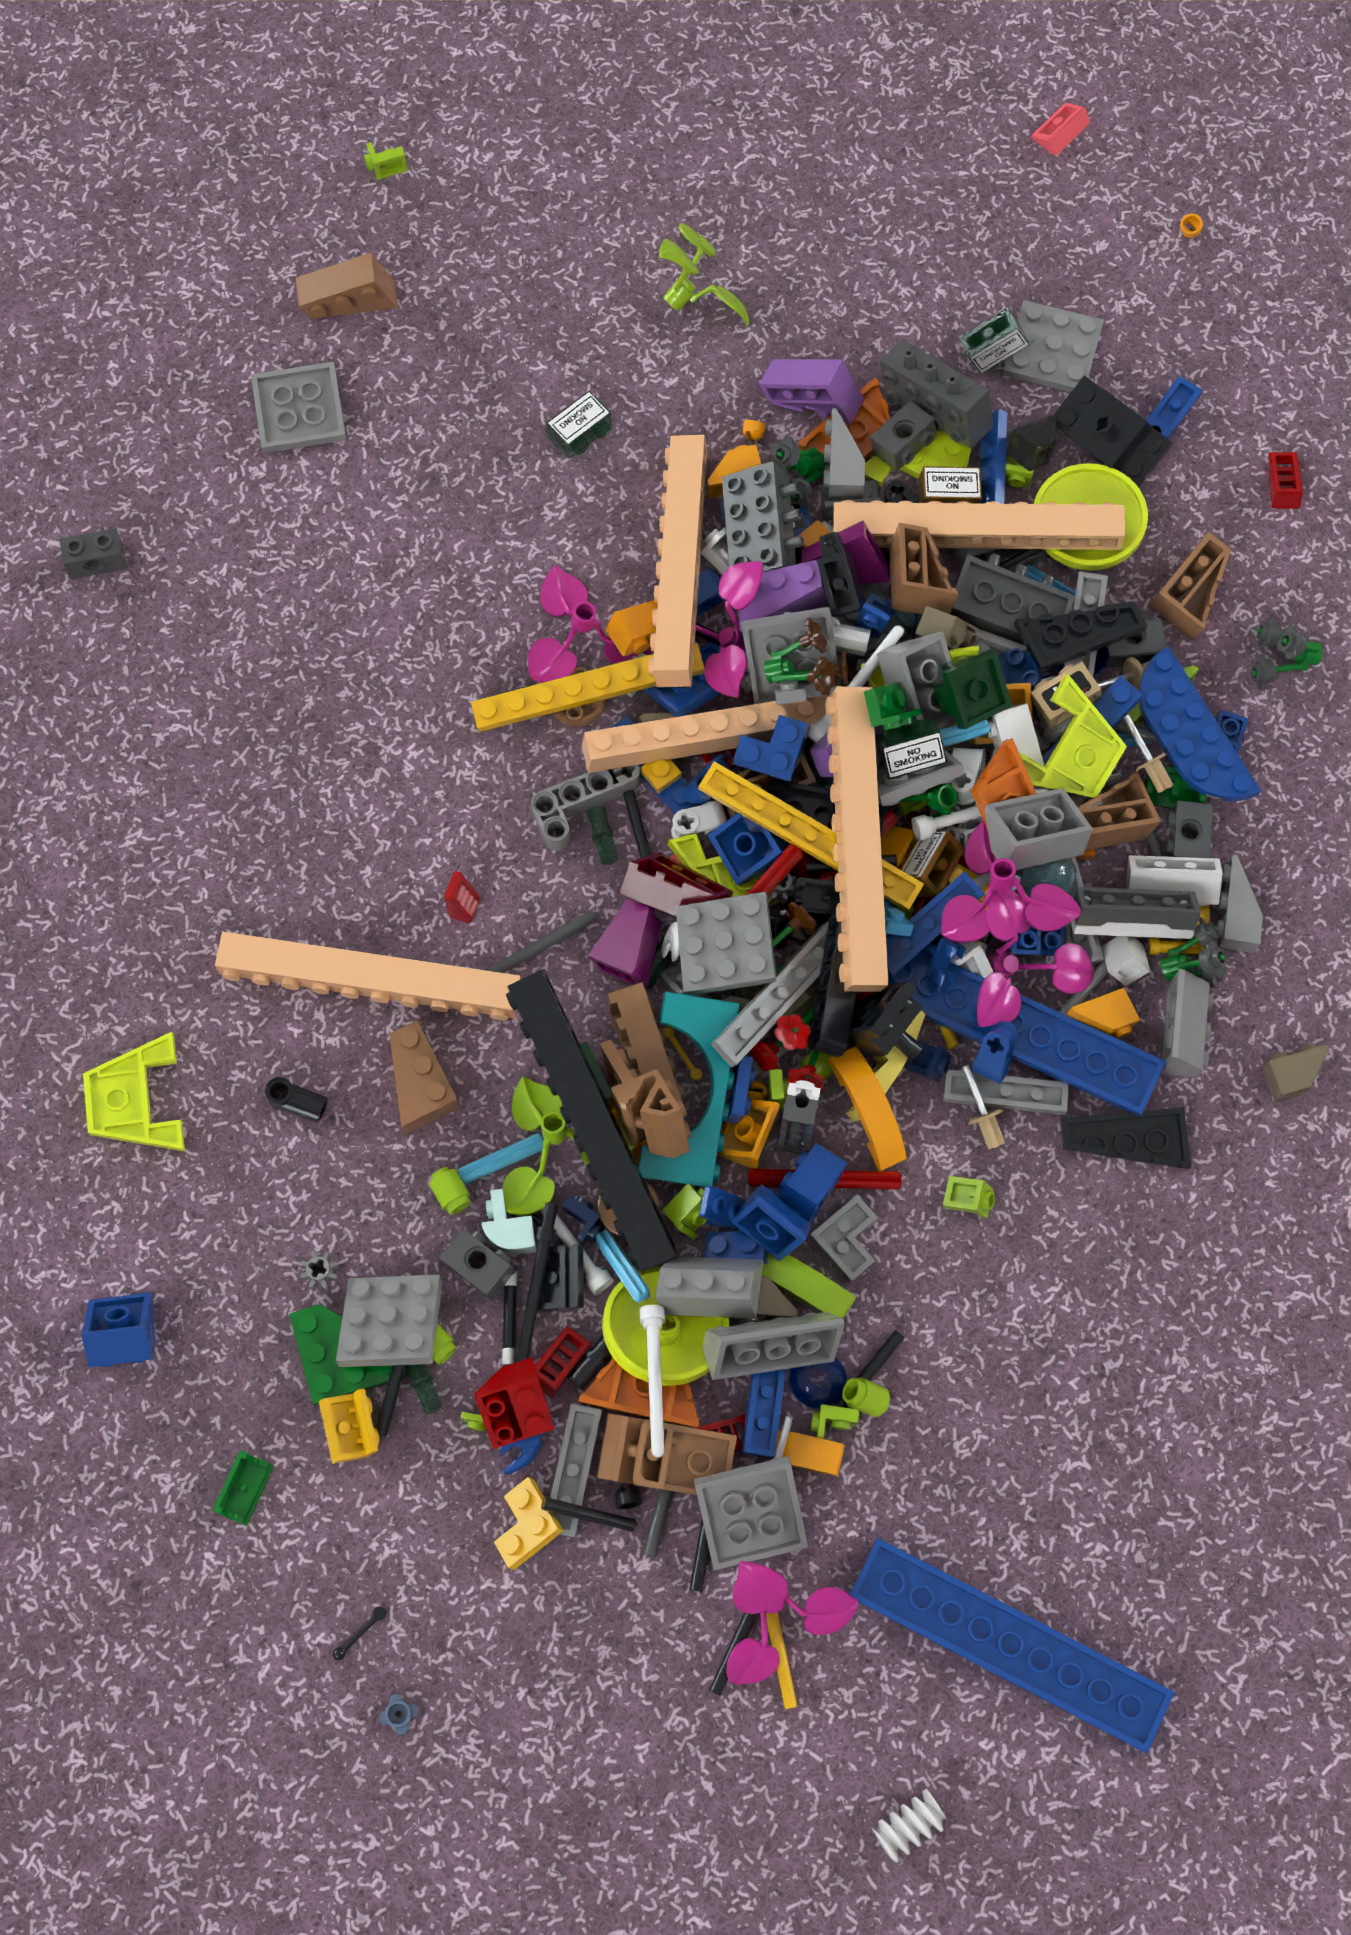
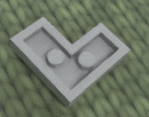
M797 681L780 682V687H774L777 705L807 701L806 698L822 696L821 691L815 689L814 683L798 684ZM835 687L831 688L830 694L834 691Z
M858 1194L810 1234L814 1242L850 1283L875 1263L873 1257L856 1238L876 1222L878 1217Z

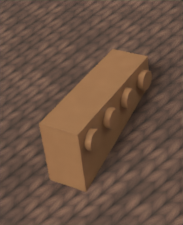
M643 982L608 993L609 1013L622 1050L626 1055L629 1069L634 1068L637 1076L657 1069L663 1080L668 1078L675 1093V1096H673L675 1100L679 1098L681 1101L686 1100L682 1083H676L673 1075L676 1072L675 1063L672 1055L666 1054L664 1044H667L662 1028L657 1027L654 1018L657 1016L652 1000H648Z

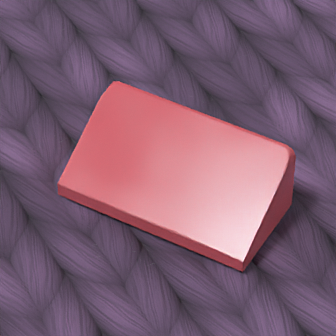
M1064 103L1032 134L1031 138L1051 154L1057 156L1090 124L1086 108Z

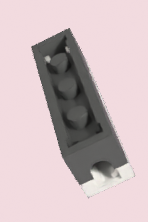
M1076 887L1073 899L1078 904L1081 914L1071 924L1074 934L1192 939L1201 910L1196 893L1192 891Z
M801 1080L796 1081V1084L789 1082L777 1150L801 1154L804 1150L809 1151L821 1088H816L813 1083Z

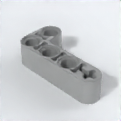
M639 765L591 773L587 772L536 793L531 801L532 813L546 846L554 851L563 850L570 843V830L566 818L623 796L625 791H635L640 785ZM623 773H627L628 776H632V777L627 778L626 775H622V774H623ZM597 783H604L605 785H607V787L603 790H596L593 788V786ZM569 794L580 796L576 801L565 799ZM545 804L552 806V809L548 812L538 810L540 806ZM553 830L564 832L562 836L557 838L549 835Z

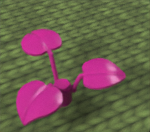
M759 561L738 563L731 566L724 572L719 582V595L727 600L725 608L735 627L724 628L717 634L696 625V631L718 640L721 646L720 653L711 655L705 663V680L714 690L729 697H739L741 683L748 664L744 637L740 632V625L732 607L736 610H742L754 599L763 575L764 564Z
M557 565L551 568L544 579L540 601L543 609L553 617H560L567 613L571 617V631L563 646L553 638L539 639L531 646L527 658L529 676L540 683L571 676L576 668L577 658L567 649L576 632L586 633L593 627H595L600 639L603 642H607L604 646V655L611 664L632 660L634 656L637 657L639 654L635 653L622 656L608 633L605 636L600 626V620L595 619L596 608L592 603L587 602L588 592L581 581L564 572ZM651 645L643 652L645 655L654 653V651H651Z
M982 821L968 839L965 849V862L968 868L975 874L982 875L990 871V885L988 886L987 894L981 904L970 895H958L949 900L942 912L941 934L951 941L960 943L974 942L982 939L990 932L987 925V910L985 908L989 904L995 890L1005 892L1013 886L1016 887L1023 901L1028 903L1025 909L1027 921L1038 930H1058L1077 919L1081 914V910L1068 893L1051 884H1038L1034 886L1031 891V898L1028 897L1020 884V879L1015 878L1016 867L1014 863L1006 858L996 859L992 853L988 830L984 821Z
M1011 889L1005 892L995 890L987 907V925L991 934L999 940L1009 941L1002 947L997 948L996 954L987 956L994 973L989 974L980 987L977 1003L979 1027L992 1026L1000 1021L1011 1022L1017 1017L1021 1007V997L1018 989L1010 985L1011 978L1008 977L1012 976L1017 970L1052 969L1054 970L1052 978L1054 986L1059 991L1068 994L1085 990L1091 984L1094 977V968L1087 952L1075 943L1063 944L1056 950L1054 955L1055 964H1019L1016 956L1006 952L1018 941L1017 933H1024L1030 928V923L1025 917V909L1028 904L1023 901L1019 894Z
M740 1561L737 1579L733 1588V1601L741 1612L748 1614L760 1613L762 1639L759 1643L755 1639L747 1638L733 1648L726 1667L729 1682L735 1685L761 1682L769 1678L778 1668L780 1662L779 1653L775 1647L767 1645V1613H777L782 1610L784 1603H787L800 1616H806L804 1627L807 1632L815 1635H827L838 1631L851 1620L858 1608V1599L839 1588L826 1587L812 1593L805 1603L806 1609H803L791 1599L788 1593L787 1582L780 1573L760 1564Z

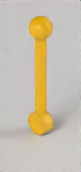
M669 1026L664 1027L665 1038H669L689 1068L690 1078L694 1081L700 1080L702 1071L694 1067L675 1038L673 1028Z

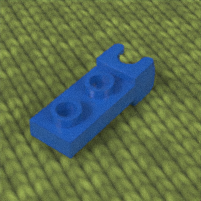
M1178 376L1151 415L1147 417L1146 421L1170 440V437L1199 399L1203 390Z

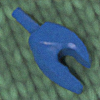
M547 1432L502 1446L500 1456L505 1455L514 1447L521 1449V1456L514 1459L512 1464L503 1470L504 1474H512L529 1465L537 1456L543 1444L540 1438Z

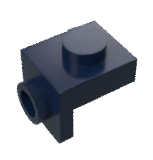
M916 1040L923 1045V1048L913 1060L907 1058L904 1068L907 1071L939 1083L941 1077L945 1076L949 1071L951 1055L941 1046L936 1048Z
M568 1195L562 1204L563 1212L585 1225L578 1236L579 1244L584 1247L588 1240L593 1242L596 1239V1234L601 1231L602 1226L599 1225L601 1222L600 1215L592 1210L594 1206L580 1196L575 1199Z

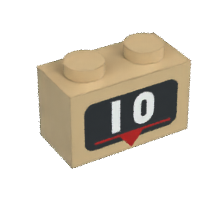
M1082 661L1075 666L1070 664L1064 667L1057 677L1050 681L1047 679L1041 681L1034 687V691L1031 692L1032 704L1050 730L1074 717L1073 714L1050 701L1065 674L1073 679L1092 704L1101 697L1100 686Z

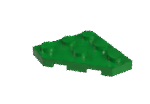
M320 1304L289 1313L314 1406L319 1405V1401L324 1398L352 1394L358 1389L368 1390L388 1384L393 1365L338 1366L336 1356L342 1316Z

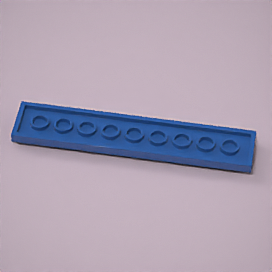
M887 934L886 940H888L892 935ZM925 951L920 952L895 976L888 970V985L908 981L916 988L911 997L923 1007L921 1010L925 1013L926 1019L982 1044L985 1035L991 1032L994 1025L979 1027L977 1021L978 996L982 982L985 979L982 976L950 962L947 970L955 975L951 986L949 987L945 982L942 986L938 985L931 977L926 975L932 957ZM1020 994V1011L1017 1017L1010 1022L1016 1027L1019 1034L1011 1058L1124 1111L1141 1117L1166 1061Z
M878 1537L850 1593V1596L858 1599L859 1604L1145 1754L1149 1752L1174 1695V1691Z

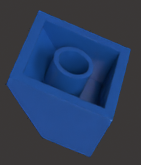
M739 813L708 835L736 885L744 884L764 874L791 844Z
M764 1185L759 1186L750 1194L731 1220L735 1226L778 1261L782 1260L806 1240L811 1225L803 1219L801 1213L791 1209L779 1199V1196L773 1190L767 1189Z
M152 1292L88 1301L81 1337L89 1367H109L114 1364L140 1363L153 1359L155 1330Z

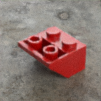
M532 1357L501 1367L474 1393L493 1449L554 1430L551 1411Z

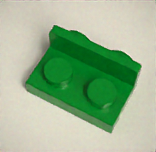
M899 682L864 691L871 727L883 725L884 730L901 727L902 725L913 723L912 717L922 714L921 708L905 712V695L899 687Z

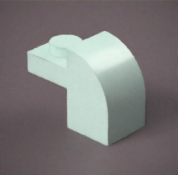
M503 1189L490 1190L491 1200H486L488 1219L494 1218V1221L481 1222L489 1243L496 1250L500 1249L508 1255L536 1252L532 1216L507 1219Z

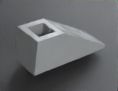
M832 408L831 419H826L825 437H830V445L825 444L824 462H829V470H824L823 487H829L828 498H863L865 459L837 408Z
M1232 855L1229 862L1222 866V882H1225L1224 892H1220L1219 905H1217V908L1222 910L1221 920L1216 922L1217 931L1220 935L1218 937V948L1255 953L1261 944L1263 914L1238 856Z

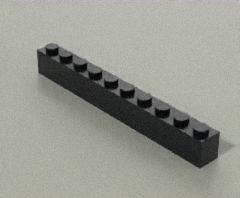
M542 969L508 985L509 993H506L507 1000L513 1011L518 1009L523 1019L519 1024L526 1039L532 1038L536 1047L533 1050L534 1057L540 1068L545 1066L550 1076L546 1081L553 1096L559 1095L563 1104L560 1107L562 1117L567 1125L572 1123L576 1131V1135L573 1136L574 1142L579 1152L585 1151L590 1161L586 1166L593 1181L599 1180L603 1189V1192L600 1193L601 1199L606 1209L612 1208L617 1218L613 1223L619 1237H626L630 1246L627 1249V1253L634 1267L639 1265L641 1271L644 1272L676 1257L678 1250L546 970Z

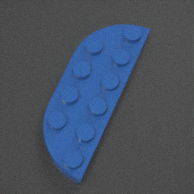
M1169 646L1162 649L1151 659L1142 675L1139 691L1143 694V698L1139 702V707L1146 724L1165 754H1167L1175 770L1186 784L1204 796L1208 794L1223 798V801H1242L1258 796L1261 792L1259 786Z

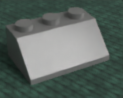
M943 632L901 642L877 654L885 684L899 682V687L904 692L905 712L921 708L922 714L912 717L913 723L904 725L905 728L932 720L934 731L936 732L956 722L954 715L942 714L940 712L933 690L934 685L944 684L941 665L951 661Z
M1064 788L986 804L984 808L992 853L996 859L1006 858L1011 860L1016 870L1083 855L1093 831L1091 825Z
M1182 969L1177 971L1167 988L1162 1059L1166 1063L1161 1074L1198 1078L1201 1072L1207 1069L1209 1052L1204 1051L1205 1041H1209L1211 1034V1023L1207 1022V1012L1212 1010L1213 994H1209L1210 983Z
M676 1256L667 1260L660 1268L656 1291L658 1304L665 1308V1315L756 1319L764 1265L763 1259Z

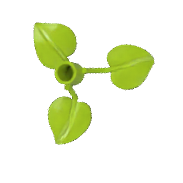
M681 222L679 224L680 232L687 240L697 246V253L691 261L686 252L670 239L666 238L661 243L659 258L671 260L684 268L677 281L663 296L665 301L675 310L680 311L689 300L694 303L703 295L713 292L742 317L747 327L749 325V317L746 308L733 293L723 286L718 285L716 287L711 285L694 294L693 291L696 287L688 279L690 273L694 275L699 273L696 263L703 254V251L712 258L716 255V251L705 237Z
M526 1077L520 1079L513 1095V1118L516 1124L525 1131H534L541 1126L544 1140L538 1173L531 1167H519L512 1170L504 1180L503 1192L506 1212L518 1216L537 1213L545 1208L546 1202H551L555 1193V1184L550 1178L543 1176L549 1146L562 1143L566 1137H570L574 1141L573 1136L575 1135L572 1128L566 1127V1122L560 1112V1107L563 1105L559 1095L553 1096L548 1086L534 1082ZM625 1138V1140H626V1142H627V1144H628V1146H629V1148H630V1150H631V1152H632V1151L635 1149L636 1146H635V1145H629L627 1139ZM585 1151L582 1152L581 1157L585 1164L590 1163Z

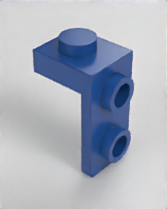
M871 592L853 625L871 630L870 637L874 636L879 639L895 610L891 609L890 602Z
M706 1186L699 1215L708 1219L705 1223L707 1225L738 1230L739 1228L731 1220L744 1204L745 1199L713 1186Z

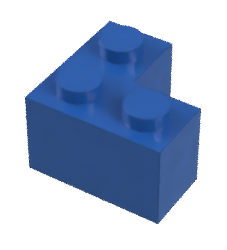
M779 715L770 743L741 735L732 764L793 783L811 726L808 723Z
M816 1143L809 1153L805 1150L801 1153L794 1165L797 1167V1170L794 1173L788 1171L779 1185L781 1188L777 1195L791 1209L797 1210L801 1213L803 1219L812 1224L825 1199L840 1180L848 1163Z

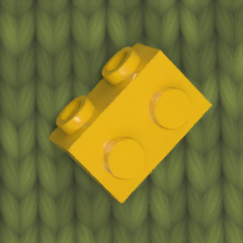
M358 1389L352 1394L324 1398L319 1401L332 1464L367 1458L378 1451L379 1434L377 1429L373 1428L371 1419L373 1411L372 1402L366 1396L365 1389Z

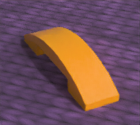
M855 1046L846 1050L840 1058L834 1056L829 1058L828 1061L840 1087L845 1086L870 1142L866 1143L878 1171H882L907 1159L903 1139L890 1104L874 1072L859 1049Z

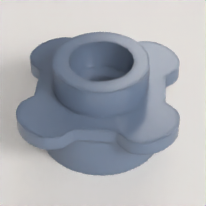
M394 1694L389 1698V1704L385 1711L380 1713L379 1720L381 1724L390 1725L395 1728L397 1734L403 1735L408 1732V1725L412 1718L418 1715V1707L415 1704H408L403 1701L401 1695ZM397 1711H401L402 1716L400 1718L396 1717Z

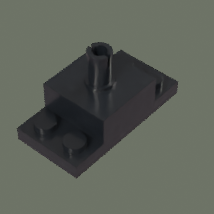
M1085 375L1049 420L1051 424L1104 465L1128 476L1138 488L1173 445L1169 439L1150 426L1146 420Z
M908 981L890 984L881 992H875L854 1004L848 1044L852 1048L856 1046L864 1058L888 1055L895 1046L909 1060H913L923 1048L921 1043L917 1042L906 1032V1029L923 1008L911 997L916 988Z

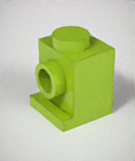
M687 1184L662 1211L681 1232L695 1239L698 1236L695 1232L696 1229L708 1220L699 1215L705 1189L701 1187L697 1190Z

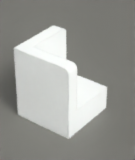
M1117 936L1102 946L1108 973L1123 985L1128 986L1150 972L1144 946L1133 936Z

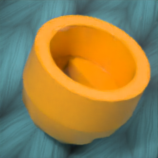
M1190 213L1182 218L1180 230L1183 236L1195 238L1202 231L1203 221L1199 215ZM1189 223L1194 231H1191L1186 224Z
M744 420V436L749 441L752 439L754 441L760 440L764 435L766 423Z
M754 1080L752 1087L749 1086L748 1088L763 1090V1093L748 1091L747 1097L753 1100L765 1101L767 1097L766 1086L761 1081Z

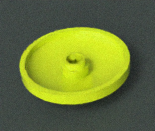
M1092 463L1066 467L1049 477L1036 495L1034 504H1044L1046 502L1073 504L1082 502L1087 505H1101L1103 503L1124 505L1125 539L1122 550L1044 549L1053 559L1068 567L1093 571L1116 566L1128 559L1137 550L1145 535L1148 523V509L1145 498L1138 486L1128 476L1114 468Z
M654 1266L644 1272L641 1269L638 1270V1273L648 1286L650 1294L647 1300H643L640 1303L634 1301L622 1281H620L608 1297L602 1319L603 1337L614 1360L625 1371L648 1383L647 1330H644L643 1325L640 1324L639 1309L646 1305H659L656 1291L662 1266ZM665 1315V1323L662 1324V1329L659 1330L662 1385L686 1384L701 1378L709 1372L702 1350L706 1330L718 1326L729 1327V1317Z

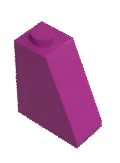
M864 520L838 532L846 551L852 552L861 584L881 583L890 580V565ZM820 541L802 549V561L799 564L822 558Z
M627 898L588 955L601 972L631 985L643 982L644 988L647 987L662 925L661 921L654 914L656 911L654 907Z

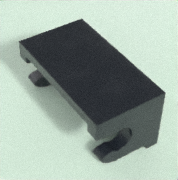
M800 877L795 880L792 902L802 905L809 913L831 915L837 904L840 903V894L835 890L834 881Z

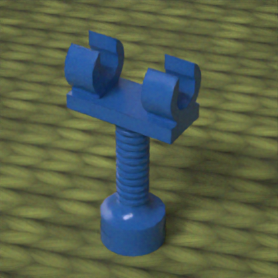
M941 937L938 946L932 942L923 950L932 957L926 975L931 977L938 985L942 986L945 982L950 987L955 975L947 970L955 955L962 960L966 947L958 942Z

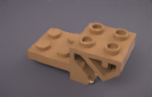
M611 1039L600 1043L620 1128L629 1145L637 1146L640 1140L643 1141L646 1136L649 1152L652 1154L675 1158L690 1152L688 1138L691 1137V1132L688 1124L683 1120V1117L687 1116L686 1109L680 1098L675 1100L673 1097L675 1093L669 1079L663 1080L657 1069L637 1076L634 1068L628 1069V1061L622 1048L617 1050Z
M607 1413L596 1478L697 1495L693 1479L732 1469L737 1435L663 1422L664 1454L661 1457H655L651 1452L650 1420Z

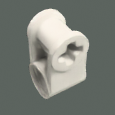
M954 748L952 756L962 763L964 775L954 778L951 783L957 793L956 804L966 807L975 803L971 789L985 769L986 753L985 749Z
M710 801L700 806L678 811L672 820V838L697 833L699 841L709 839L708 835L727 821L722 803Z

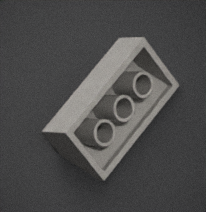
M829 1312L817 1314L807 1313L803 1316L790 1318L779 1317L763 1322H747L743 1325L730 1327L718 1326L706 1330L702 1350L712 1380L834 1362L845 1323L843 1318Z

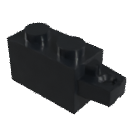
M838 532L819 537L822 558L817 559V564L832 617H842L861 611L866 601L852 552L846 551Z

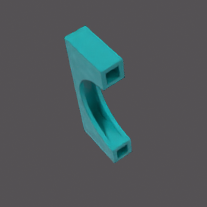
M671 992L664 993L659 1024L682 1032L697 1045L709 1068L711 1092L702 1118L690 1131L691 1137L688 1138L690 1152L675 1158H668L650 1153L648 1146H640L637 1165L643 1178L700 1187L712 1186V1182H718L720 1164H715L717 1151L722 1152L725 1134L720 1133L721 1122L727 1121L729 1103L725 1102L726 1090H732L734 1072H729L730 1066L712 1047L711 1043L741 1012L738 1011L740 1003Z

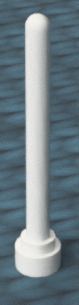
M897 625L890 631L847 687H862L880 665L877 654L898 642L904 634L903 627ZM827 713L820 722L817 720L814 725L810 724L808 737L815 743L825 735L828 727L831 726V715H827Z
M1039 787L1035 788L1036 793L1050 791V789ZM977 806L935 818L932 816L927 817L924 814L912 818V828L917 840L921 841L931 838L937 829L982 816Z
M556 1213L554 1224L556 1234L566 1246L579 1244ZM583 1249V1268L587 1274L585 1278L588 1281L586 1285L594 1295H597L607 1289L614 1282V1279L607 1270L596 1267Z
M646 1305L639 1309L640 1324L643 1325L644 1330H647L651 1452L653 1456L661 1457L664 1454L659 1330L662 1329V1324L665 1323V1308L660 1305Z

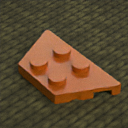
M876 377L860 390L864 401L852 424L845 423L865 460L873 454L870 436L891 418L888 413L889 408L886 399H883L879 388L880 383ZM826 419L798 442L799 450H808L816 447L824 456L825 444L830 445V437H825Z
M1013 738L1005 739L971 789V794L986 828L987 822L984 810L986 804L1037 794Z
M613 1357L598 1373L596 1379L579 1397L578 1402L580 1404L650 1419L649 1383L625 1371ZM689 1383L673 1386L662 1385L663 1422L691 1428L699 1427V1420Z

